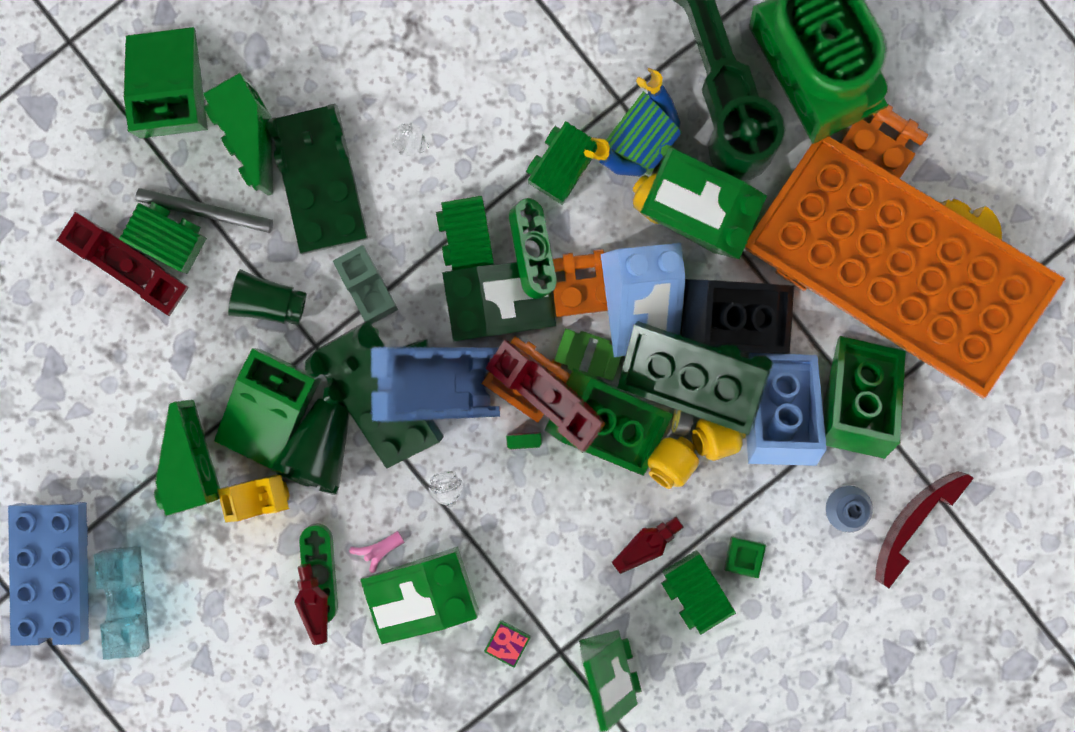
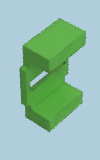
M565 328L554 361L567 365L568 370L572 371L575 368L595 378L599 376L613 381L622 356L614 357L613 346L609 344L610 340L584 331H580L579 334ZM593 338L598 340L588 371L585 372L579 370L589 339Z

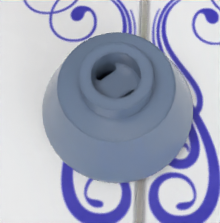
M855 486L837 488L830 494L826 502V515L829 522L836 529L850 533L861 530L869 523L872 517L873 506L870 497L864 490Z

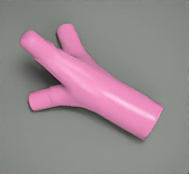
M397 531L376 544L361 548L350 547L349 552L350 554L365 555V561L372 559L369 571L375 573L381 559L405 542Z

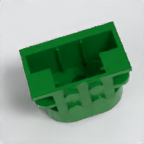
M764 0L753 6L749 29L812 144L888 107L884 98L888 86L881 72L885 63L886 42L883 32L865 0ZM824 33L831 34V35H833L836 39H834V40H828V39L824 38V37L822 36V34H824Z

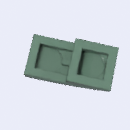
M363 245L333 260L364 322L369 320L370 324H373L398 310L381 275Z

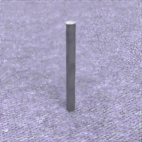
M138 188L136 192L137 202L149 205L151 202H154L166 209L270 233L273 227L272 219Z

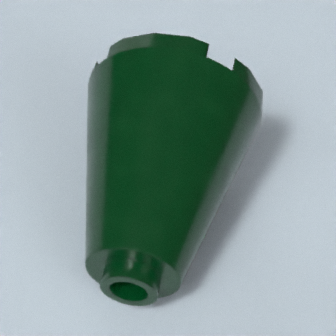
M317 399L273 463L271 471L303 486L316 488L320 486L319 491L337 495L350 413L342 401L337 404H328L324 399Z

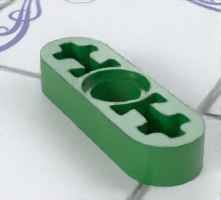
M525 198L511 208L509 222L522 289L529 297L541 299L555 289L557 278L543 208L536 200ZM523 210H525V213L527 215L532 216V219L529 222L527 217L521 216V212ZM527 240L534 241L539 246V257L531 256L526 251L525 243ZM541 263L542 266L537 268V264ZM537 276L538 280H543L545 285L541 287L539 283H534L533 278Z
M312 524L303 530L299 538L301 565L311 564V567L322 565L328 571L327 581L318 584V587L322 590L330 589V593L325 592L328 595V606H330V610H328L329 623L338 611L333 536L325 525ZM313 531H317L319 537L325 538V542L319 545V556L326 553L327 559L315 558L311 561L308 560V555L313 556L315 554L314 543H308L307 538L313 535Z

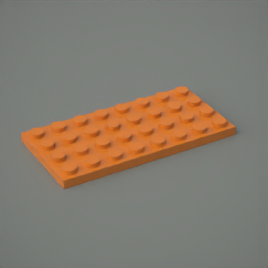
M830 136L811 144L750 235L744 248L982 399L987 397L1066 279Z

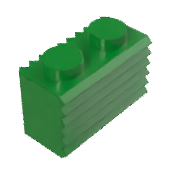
M565 121L561 129L555 125L545 140V144L549 146L543 157L536 155L526 170V173L530 174L528 184L563 205L592 158L584 155V151L590 150L595 153L597 150L596 142L591 140L592 137L583 133L569 122Z
M483 196L441 202L442 211L436 212L439 232L446 231L448 245L442 246L445 266L452 265L453 271L494 265Z
M151 202L149 207L138 203L119 240L179 272L188 274L207 239L199 234L201 227L184 218L181 219L180 223L170 219L168 216L171 211L154 202Z
M697 550L662 571L666 580L661 582L671 600L677 597L680 600L684 609L679 614L689 630L696 627L701 635L736 614Z

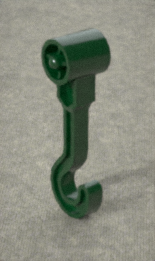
M673 0L683 7L688 16L707 74L702 87V93L714 126L708 146L710 160L716 169L742 181L751 180L766 170L779 149L785 132L783 117L774 104L765 98L759 97L749 65L736 60L716 1Z

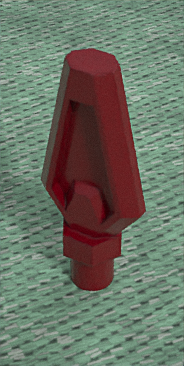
M674 517L666 524L664 522L656 526L657 528H642L612 561L617 571L621 574L662 556L666 543L675 538L673 535L684 528L679 519Z
M303 564L297 567L300 578L297 584L300 591L294 603L312 644L319 645L328 641V595L318 587L317 577L313 576L311 564Z

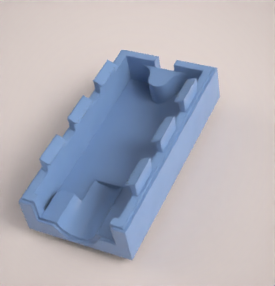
M371 348L372 377H378V391L372 392V421L500 417V406H490V395L486 392L484 385L481 384L488 371L486 366L498 348Z
M87 502L55 505H32L26 503L9 505L10 646L40 645L47 641L48 638H52V645H80L89 640Z

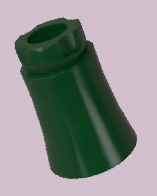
M240 269L233 284L228 316L256 318L285 324L287 321L288 323L299 325L304 312L307 293L296 291L294 287L278 284Z

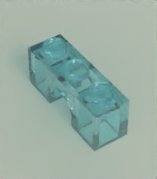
M141 546L105 549L94 554L97 590L103 589L107 598L106 620L100 624L103 660L138 657L150 648Z

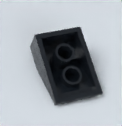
M685 279L682 336L715 348L723 345H734L741 352L790 354L794 286Z

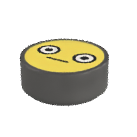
M674 409L671 423L672 434L688 435L694 416Z

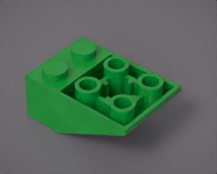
M194 27L126 35L124 104L128 132L141 139L208 130Z
M238 73L203 93L208 102L204 106V110L214 125L217 124L224 131L225 135L221 137V140L231 156L235 155L241 161L243 166L239 167L238 170L245 183L249 187L252 186L255 191L260 190L270 196L273 194L272 138L268 132L266 121L271 118V115L255 87L241 73Z
M252 348L236 379L214 441L271 469L273 463L297 430L321 382V378L307 376L306 371L262 349Z

